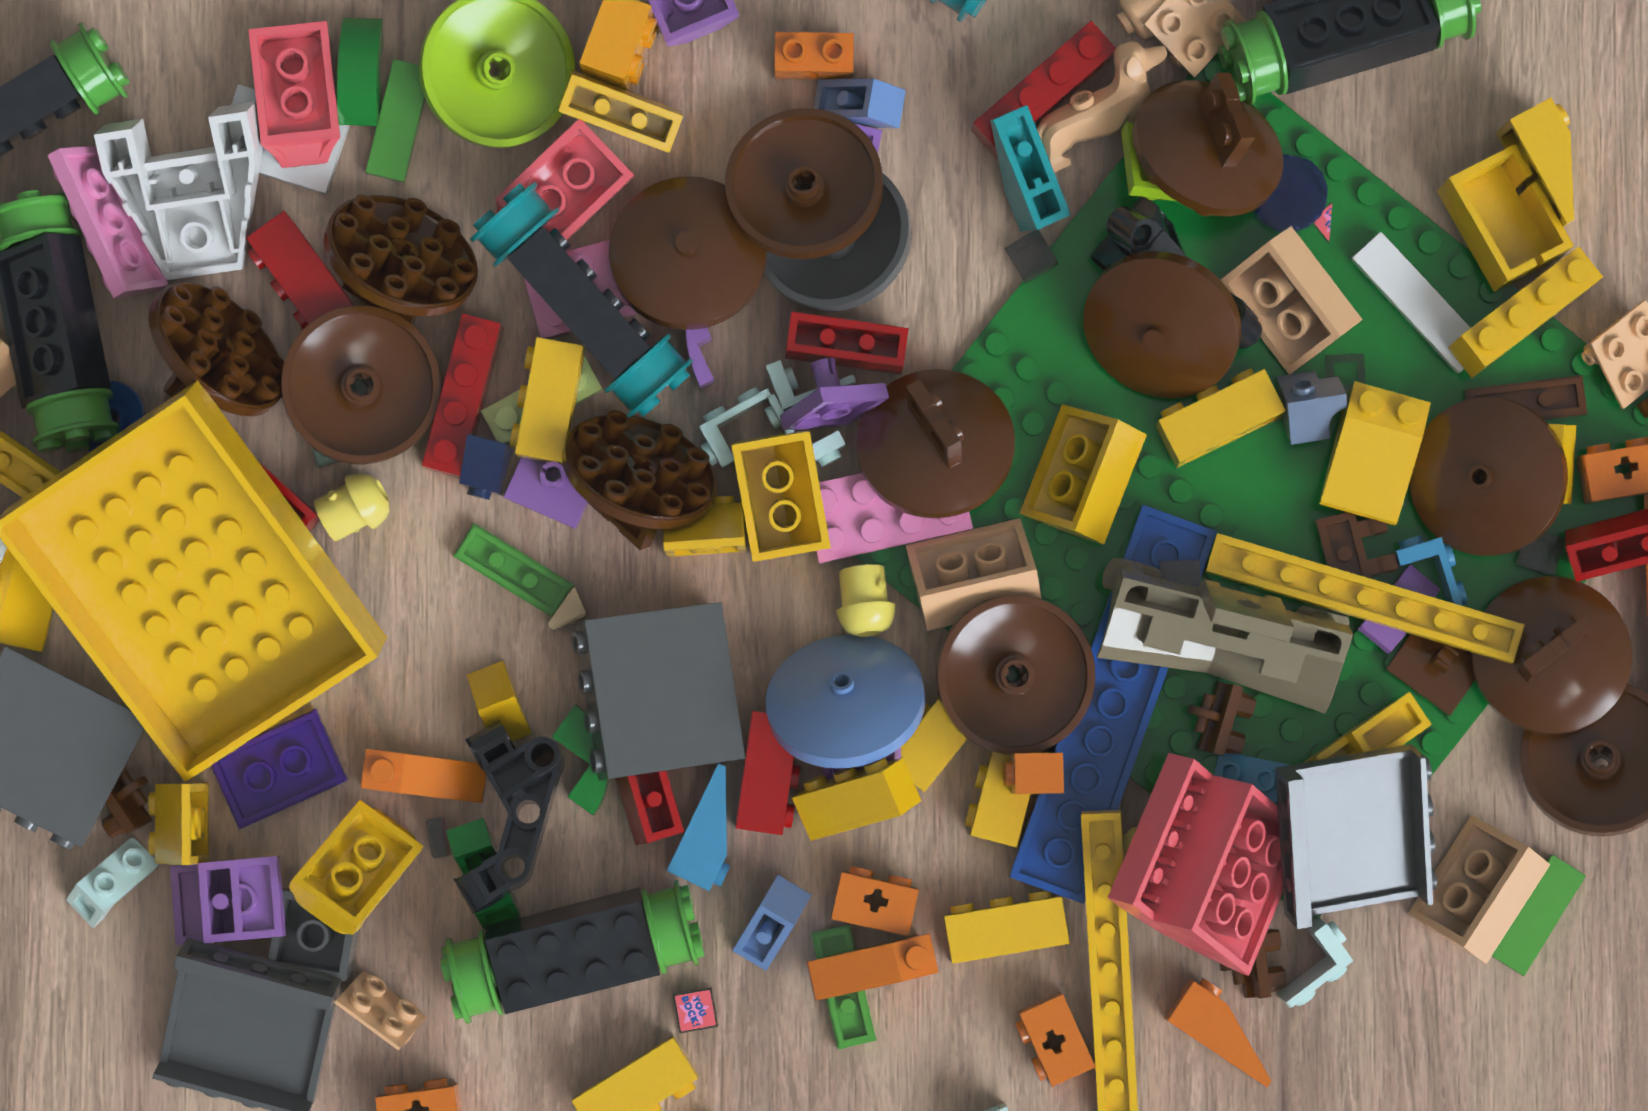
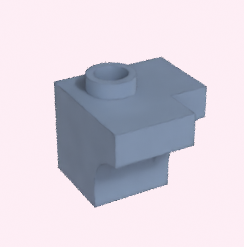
M1316 371L1277 376L1278 393L1286 410L1283 415V425L1290 444L1330 439L1329 424L1332 417L1338 411L1347 408V395L1339 376L1319 379Z

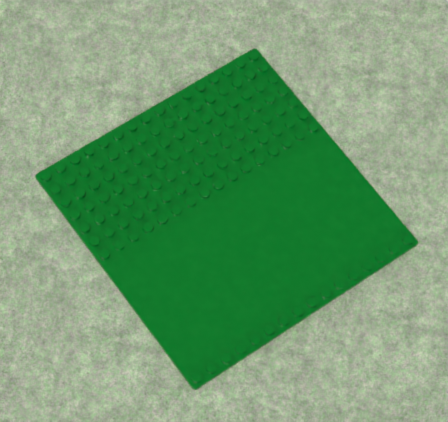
M1217 53L1195 78L1189 74L1185 80L1210 83L1216 73H1230L1229 68L1224 69ZM1271 92L1256 96V101L1252 105L1270 123L1281 145L1283 154L1281 180L1273 194L1262 206L1251 212L1235 216H1202L1196 213L1195 210L1177 201L1162 199L1152 201L1159 206L1167 219L1174 224L1184 254L1209 269L1221 280L1263 245L1292 226L1363 320L1291 374L1316 371L1319 379L1339 376L1346 395L1354 381L1431 402L1425 428L1441 412L1450 406L1465 401L1463 393L1465 389L1582 375L1588 414L1545 420L1548 424L1576 425L1572 504H1563L1550 528L1527 547L1508 554L1495 556L1472 555L1452 548L1456 566L1451 567L1455 582H1462L1467 595L1468 603L1463 606L1484 612L1490 603L1503 591L1519 582L1546 576L1575 580L1565 547V530L1644 509V494L1584 504L1576 457L1586 455V447L1610 443L1611 450L1626 448V440L1648 437V417L1644 418L1636 406L1648 398V392L1645 391L1626 408L1621 409L1600 365L1593 364L1590 366L1583 361L1581 354L1584 352V346L1587 343L1554 317L1473 378L1469 376L1465 369L1456 374L1350 259L1376 235L1382 232L1470 328L1520 290L1513 284H1510L1494 292L1470 250ZM1124 156L951 370L974 377L995 392L1007 408L1014 427L1015 453L1010 472L1002 486L991 498L969 511L973 529L1018 518L1021 519L1037 569L1042 600L1066 612L1081 628L1090 647L1111 592L1110 589L1103 587V572L1113 558H1123L1141 505H1146L1215 530L1222 535L1326 565L1315 521L1346 513L1345 511L1319 504L1342 410L1338 411L1330 421V439L1291 445L1284 429L1282 416V418L1176 468L1155 426L1158 420L1163 418L1161 415L1162 411L1182 402L1185 408L1198 401L1196 398L1197 394L1182 398H1159L1136 392L1114 379L1096 360L1085 336L1083 314L1087 297L1104 270L1089 255L1108 234L1106 225L1112 212L1121 206L1131 207L1139 198V196L1128 194ZM1332 204L1328 241L1312 219ZM1260 337L1252 346L1238 349L1226 374L1213 386L1217 385L1220 391L1232 385L1231 378L1243 371L1252 368L1255 374L1265 369L1279 396L1277 376L1289 374ZM1062 404L1119 419L1147 435L1104 545L1071 535L1019 514ZM1619 464L1614 466L1615 474L1622 473L1624 476V474L1630 472L1629 465ZM1408 485L1397 524L1391 525L1387 523L1388 531H1386V534L1362 538L1367 560L1400 550L1398 543L1400 541L1419 535L1422 536L1423 542L1436 539L1437 537L1429 531L1418 515L1412 500L1410 485ZM1356 515L1357 522L1370 519ZM1213 542L1198 586L1205 579L1220 583L1221 587L1260 597H1264L1265 594L1281 598L1285 609L1296 612L1302 605L1316 606L1205 573L1214 545ZM906 545L854 556L864 565L884 566L886 582L920 609ZM1433 556L1399 566L1395 572L1371 576L1374 580L1393 585L1404 569L1411 564L1441 589L1435 598L1446 601ZM1346 615L1350 621L1349 627L1353 637L1326 714L1208 673L1168 668L1130 778L1151 794L1168 753L1193 758L1214 775L1218 755L1197 749L1201 733L1195 732L1194 727L1198 716L1187 713L1189 705L1201 707L1204 693L1213 695L1216 681L1244 687L1243 692L1257 701L1250 719L1235 716L1232 730L1245 734L1246 739L1240 755L1290 765L1303 763L1379 710L1410 692L1432 725L1404 745L1412 744L1424 756H1427L1433 775L1487 707L1488 703L1482 696L1476 681H1474L1453 713L1448 716L1385 670L1410 633H1406L1395 648L1387 654L1358 630L1364 621L1363 619ZM950 625V626H947V627H943V628H944L946 631L949 632V630L951 629V627H952L953 625ZM1009 667V674L1005 677L1009 681H1014L1018 676L1016 668ZM1322 914L1313 915L1312 919L1316 916L1320 917Z

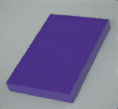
M313 709L260 733L211 765L238 829H243L349 781L317 709Z

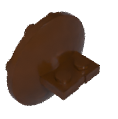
M1216 73L1210 83L1183 80L1165 84L1154 90L1144 100L1135 116L1132 128L1133 146L1137 158L1145 171L1147 180L1157 185L1175 201L1195 210L1199 215L1235 216L1251 212L1262 206L1269 199L1281 180L1283 154L1278 137L1270 123L1252 104H1246L1244 101L1240 102V96L1231 73Z
M357 195L354 199L340 205L333 212L324 232L326 256L334 271L344 281L342 288L365 303H370L374 307L393 312L411 324L415 322L417 316H437L456 310L470 297L477 281V261L470 245L460 233L459 225L450 219H444L439 214L428 209L426 204L417 198H408L406 200L384 195ZM425 215L435 219L438 224L432 222Z
M178 282L168 285L153 299L148 315L151 335L161 356L170 367V370L173 371L172 376L163 388V392L166 393L164 402L197 380L220 409L240 416L262 415L268 412L281 399V375L284 361L279 357L270 338L261 328V319L255 312L241 308L230 299L225 290L218 286L209 288L189 282Z
M942 369L913 372L888 384L886 388L889 398L874 409L863 413L858 426L856 441L857 456L862 474L871 489L884 502L906 514L923 518H947L971 511L991 498L1002 486L1010 472L1015 453V435L1011 417L998 395L974 377Z
M612 410L607 415L596 416L578 424L568 435L562 451L563 469L571 485L588 501L587 503L607 521L613 523L619 529V532L639 550L651 546L657 529L682 528L701 520L709 512L717 493V478L709 462V455L685 438L681 429L672 424L662 425L636 416L628 418L623 412Z
M1555 576L1537 577L1509 587L1498 595L1486 608L1485 613L1525 624L1514 663L1510 664L1471 652L1472 670L1477 686L1487 703L1502 718L1517 727L1531 732L1564 734L1593 724L1602 718L1619 700L1631 672V641L1621 615L1600 592L1582 582H1576V580Z

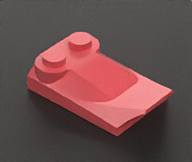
M327 21L248 29L262 147L274 156L281 168L328 163L330 154L340 139V129Z
M578 119L495 198L497 213L507 205L503 198L519 183L527 188L533 182H536L538 185L535 191L550 208L558 207L560 209L543 227L548 232L556 228L568 240L612 197L621 192L635 175L582 120Z

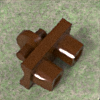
M1216 681L1213 695L1204 693L1201 707L1189 705L1187 713L1198 716L1194 727L1195 732L1201 733L1197 746L1198 750L1224 756L1225 753H1242L1246 740L1245 734L1233 731L1232 726L1235 716L1250 719L1257 702L1256 699L1243 692L1244 687Z
M127 769L121 772L105 803L111 814L101 820L102 827L110 838L123 833L127 835L152 821V818L143 807L148 802L141 791L149 783L145 776L134 781Z
M1267 930L1249 976L1219 963L1220 971L1232 970L1234 985L1243 984L1244 998L1258 997L1261 999L1272 997L1271 992L1286 987V975L1283 967H1268L1266 952L1280 950L1281 939L1279 930Z

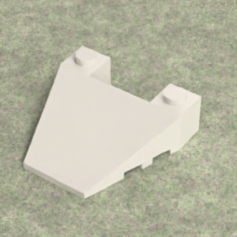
M256 101L220 106L208 117L215 147L151 156L143 118L105 124L94 134L102 173L108 183H112L123 202L122 207L128 217L131 216L142 234L141 239L166 280L228 272L244 268L248 244L246 237L249 236L263 152Z

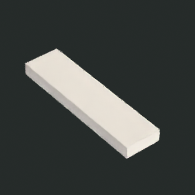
M1380 232L1350 260L1456 374L1460 373L1464 368L1447 347L1469 330L1470 327L1388 238Z

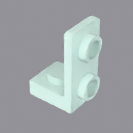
M781 360L766 365V371L784 412L816 390L813 389L794 396L793 391L799 389L792 368L784 369ZM854 375L839 380L841 386L856 385Z
M132 837L74 886L66 901L94 928L106 917L113 905L158 867V864H155L154 857Z

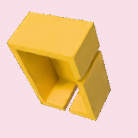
M1516 144L1449 177L1437 190L1439 197L1494 292L1518 281L1529 272L1531 274L1560 259L1574 246L1537 181L1530 184L1518 195L1516 189L1520 188L1533 173Z

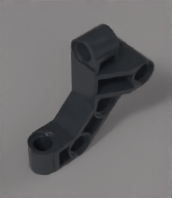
M1140 196L1131 207L1121 206L1112 212L1106 225L1108 234L1089 255L1102 270L1107 269L1121 258L1140 252L1161 251L1187 257L1183 252L1174 224L1167 219L1157 204ZM1231 293L1238 307L1241 319V341L1238 349H1245L1258 341L1262 333V326L1257 320L1258 317L1247 304Z
M500 720L465 739L482 770L484 769L508 812L497 854L483 861L480 866L467 874L453 879L472 914L492 906L530 880L559 779L565 766L562 753L554 740L548 737H537L515 748ZM551 753L554 755V759L549 765L544 767L535 765L537 757L541 754ZM526 804H535L540 808V815L533 823H524L519 820V811ZM511 858H519L524 862L522 874L515 878H509L503 873L505 862Z

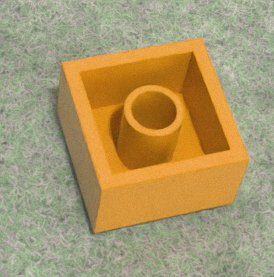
M603 0L579 62L582 73L629 91L631 84L638 85L645 63H642V53L645 47L648 49L652 48L658 32V27L656 26L657 19H654L652 6L638 0Z

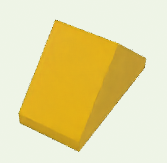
M504 660L467 674L477 711L485 728L500 720L511 741L532 734Z

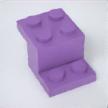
M280 856L170 866L176 945H183L187 938L204 943L286 936Z

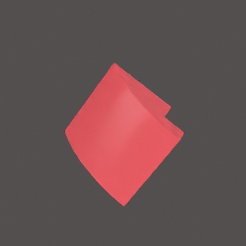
M1168 753L1110 890L1108 899L1143 923L1178 943L1228 968L1249 976L1283 894L1278 806L1253 784L1215 776L1193 758Z

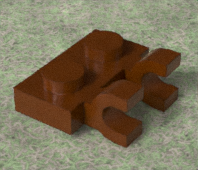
M1349 512L1315 521L1327 566L1372 579L1371 576L1395 572L1398 569L1395 553L1367 560L1362 538L1386 534V531H1388L1387 523L1374 519L1357 522L1356 515Z

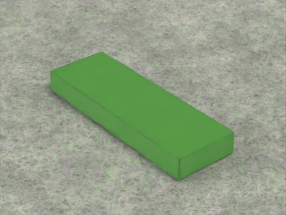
M393 59L366 168V173L369 175L402 183L406 181L425 104V97L419 78V65Z
M473 523L453 557L553 617L575 586Z
M1551 854L1546 860L1550 866L1491 956L1521 976H1525L1586 877L1583 873Z
M849 924L811 933L817 959L855 950ZM865 990L826 999L838 1049L876 1041Z

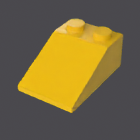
M1551 97L1511 118L1495 133L1504 149L1514 144L1517 145L1533 173L1524 183L1525 188L1537 181L1561 224L1565 227L1574 220L1571 132L1568 128L1570 120L1561 104L1555 105Z
M1354 381L1347 393V408L1342 409L1319 504L1396 525L1423 439L1431 402Z
M735 496L715 497L709 512L698 522L682 528L664 529L663 544L667 556L677 557L746 552L742 502L735 503Z
M209 783L155 784V792L149 793L148 800L149 814L155 815V831H150L148 840L149 854L155 855V864L194 865L209 862Z

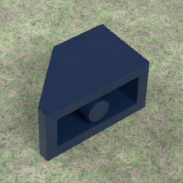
M470 434L467 435L459 482L462 486L468 487L467 495L485 500H490L491 493L501 496L513 451L507 444Z

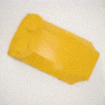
M359 800L295 875L288 888L294 895L296 902L324 924L338 933L353 935L361 928L366 918L414 861L424 846L415 840V835L379 809H372L362 800Z

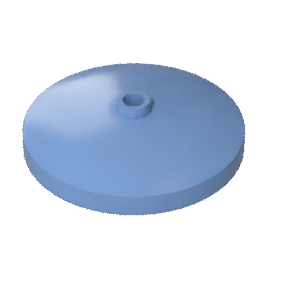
M848 634L827 637L812 642L789 656L771 678L765 703L770 729L775 739L792 756L815 766L836 769L867 765L887 757L911 738L924 714L925 691L922 676L917 665L901 648L877 637H859Z

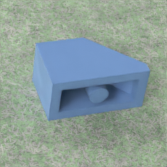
M874 78L818 79L813 109L829 111L850 120L852 123L871 128H900L906 90Z
M777 875L732 951L766 971L812 895Z

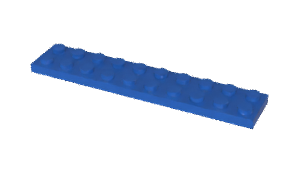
M1141 505L1123 559L1137 561L1159 569L1161 579L1197 587L1217 531L1146 505ZM1112 590L1091 645L1095 663V687L1092 700L1079 725L1065 739L1057 743L1053 753H1063L1064 793L1037 795L1008 876L1082 904L1085 903L1086 897L1081 811L1118 810L1168 670L1167 667L1097 658L1109 617Z

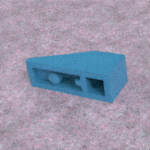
M718 763L667 868L668 872L707 891L711 890L713 884L721 887L731 866L724 863L727 857L726 766Z

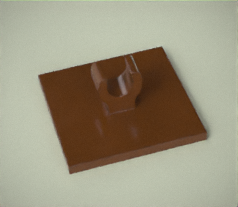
M1413 634L1408 636L1385 669L1448 716L1453 713L1475 681L1470 651Z

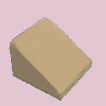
M573 587L548 622L551 630L557 631L589 615L576 587Z

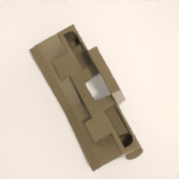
M1113 558L1107 564L1103 572L1102 584L1104 588L1112 590L1113 594L1107 626L1097 658L1208 673L1326 714L1353 637L1349 627L1350 621L1346 615L1312 605H1302L1296 612L1285 609L1281 598L1266 594L1264 597L1224 588L1221 587L1220 583L1205 579L1198 587L1161 579L1159 569L1133 560Z

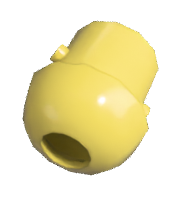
M356 473L345 476L346 484L335 490H330L324 496L314 500L317 515L323 527L334 541H339L354 532H358L367 525L371 529H376L387 518L390 512L388 496L381 483L371 474Z
M867 564L840 570L839 580L842 607L836 610V614L842 628L848 634L859 637L878 635L889 629L895 615V603L888 602L884 566Z

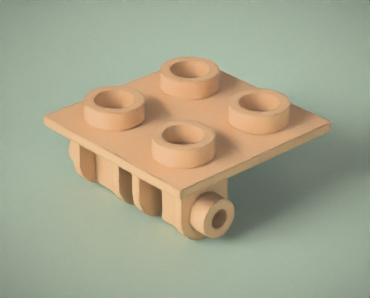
M1164 0L1146 19L1143 25L1171 53L1169 56L1170 61L1179 68L1183 66L1195 78L1218 53V47L1224 45L1221 37V27H1223L1224 22L1232 20L1238 24L1245 22L1246 19L1228 0Z
M1646 300L1641 301L1619 320L1611 324L1609 328L1601 332L1594 340L1586 344L1584 352L1581 354L1586 364L1590 366L1593 364L1600 365L1621 409L1626 408L1648 390V303Z
M364 970L334 1002L398 1051L404 1044L406 1045L415 1031L427 1018L418 1010L414 1003L407 999H402L387 988L383 980L368 974Z

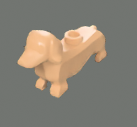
M1131 41L1117 46L1114 51L1115 77L1111 84L1093 93L1088 90L1079 91L1071 96L1070 103L1039 120L1037 131L1054 173L1072 165L1068 155H1063V153L1072 148L1075 143L1112 135L1119 132L1126 122H1134L1139 108L1150 95L1146 72L1165 60L1167 49L1164 45L1144 48L1138 42Z

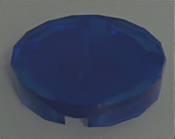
M1283 155L1281 180L1269 199L1262 206L1253 210L1254 215L1265 227L1278 233H1282L1290 226L1296 232L1309 228L1320 218L1327 203L1328 186L1323 173L1308 159L1293 155Z

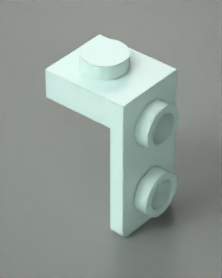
M758 387L752 388L737 397L740 404L727 411L721 406L703 416L705 423L699 426L707 442L700 446L709 455V462L712 466L719 463L722 470H725L735 464L733 454L718 428L767 402V397L771 396L768 388L761 392Z
M775 394L767 397L770 406L765 408L764 411L774 430L782 427L780 415L784 411ZM783 430L784 433L794 432V430ZM839 430L812 444L815 462H819L822 468L842 457L840 450L844 449L846 444Z
M1316 916L1312 919V927H1307V930L1323 950L1326 957L1277 993L1281 1001L1289 1008L1307 1003L1314 997L1315 990L1326 981L1333 982L1340 978L1347 971L1346 966L1353 962V959L1342 945L1346 938L1333 921L1326 924Z

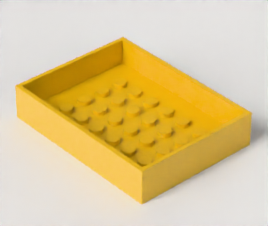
M198 380L14 503L0 516V539L184 782L376 659L388 638Z

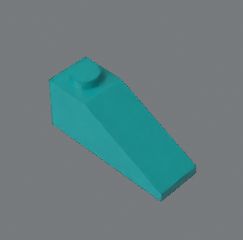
M1024 105L990 120L1005 194L1020 232L1039 230L1071 215L1028 106Z

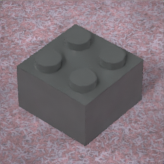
M289 888L283 889L286 936L271 938L268 959L341 978V981L344 982L350 980L359 930L353 935L334 931L296 902Z

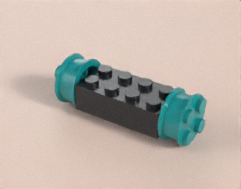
M533 182L527 188L519 183L503 198L507 203L504 208L497 214L490 209L473 224L478 231L470 240L472 242L477 240L481 242L495 258L492 264L495 268L506 259L514 265L614 378L604 389L605 393L612 391L629 410L626 414L628 418L637 411L644 417L660 403L656 396L666 386H669L673 391L690 376L686 368L693 362L692 358L685 360L668 341L671 337L670 333L663 336L651 348L645 342L650 337L649 333L635 318L629 323L619 313V310L624 305L612 291L607 288L602 293L592 282L597 275L582 258L575 263L566 253V250L571 247L567 240L556 228L548 232L543 227L560 209L558 207L550 208L535 191L538 185L536 182Z

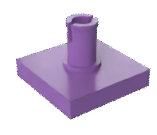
M824 358L817 360L810 365L817 389L780 415L783 430L849 426L861 418L864 412L874 409L889 398L886 384L841 386L835 366V359Z
M520 458L504 495L505 499L574 529H577L588 504V501L569 482L563 465L554 461L542 462Z

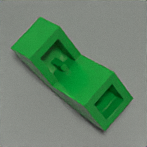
M343 17L337 71V113L339 125L377 126L381 110L379 65L384 47L382 19Z
M574 705L552 738L590 764V750L594 749L592 734H588L585 729L584 710L578 705ZM590 765L570 792L568 798L591 815H595L605 798L609 779L598 781V774L593 773Z
M484 818L446 831L453 857L463 875L477 868L483 861L496 855L498 852ZM503 866V873L505 876H507L505 867ZM513 892L504 896L492 906L475 913L484 930L488 925L521 917Z

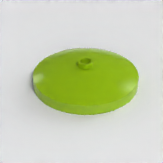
M456 0L447 6L429 27L419 56L421 88L435 117L457 137L469 143L489 148H507L532 141L548 131L563 114L558 111V105L571 70L576 71L573 48L565 29L553 13L536 0ZM489 64L497 67V76L491 77L488 72L491 68Z

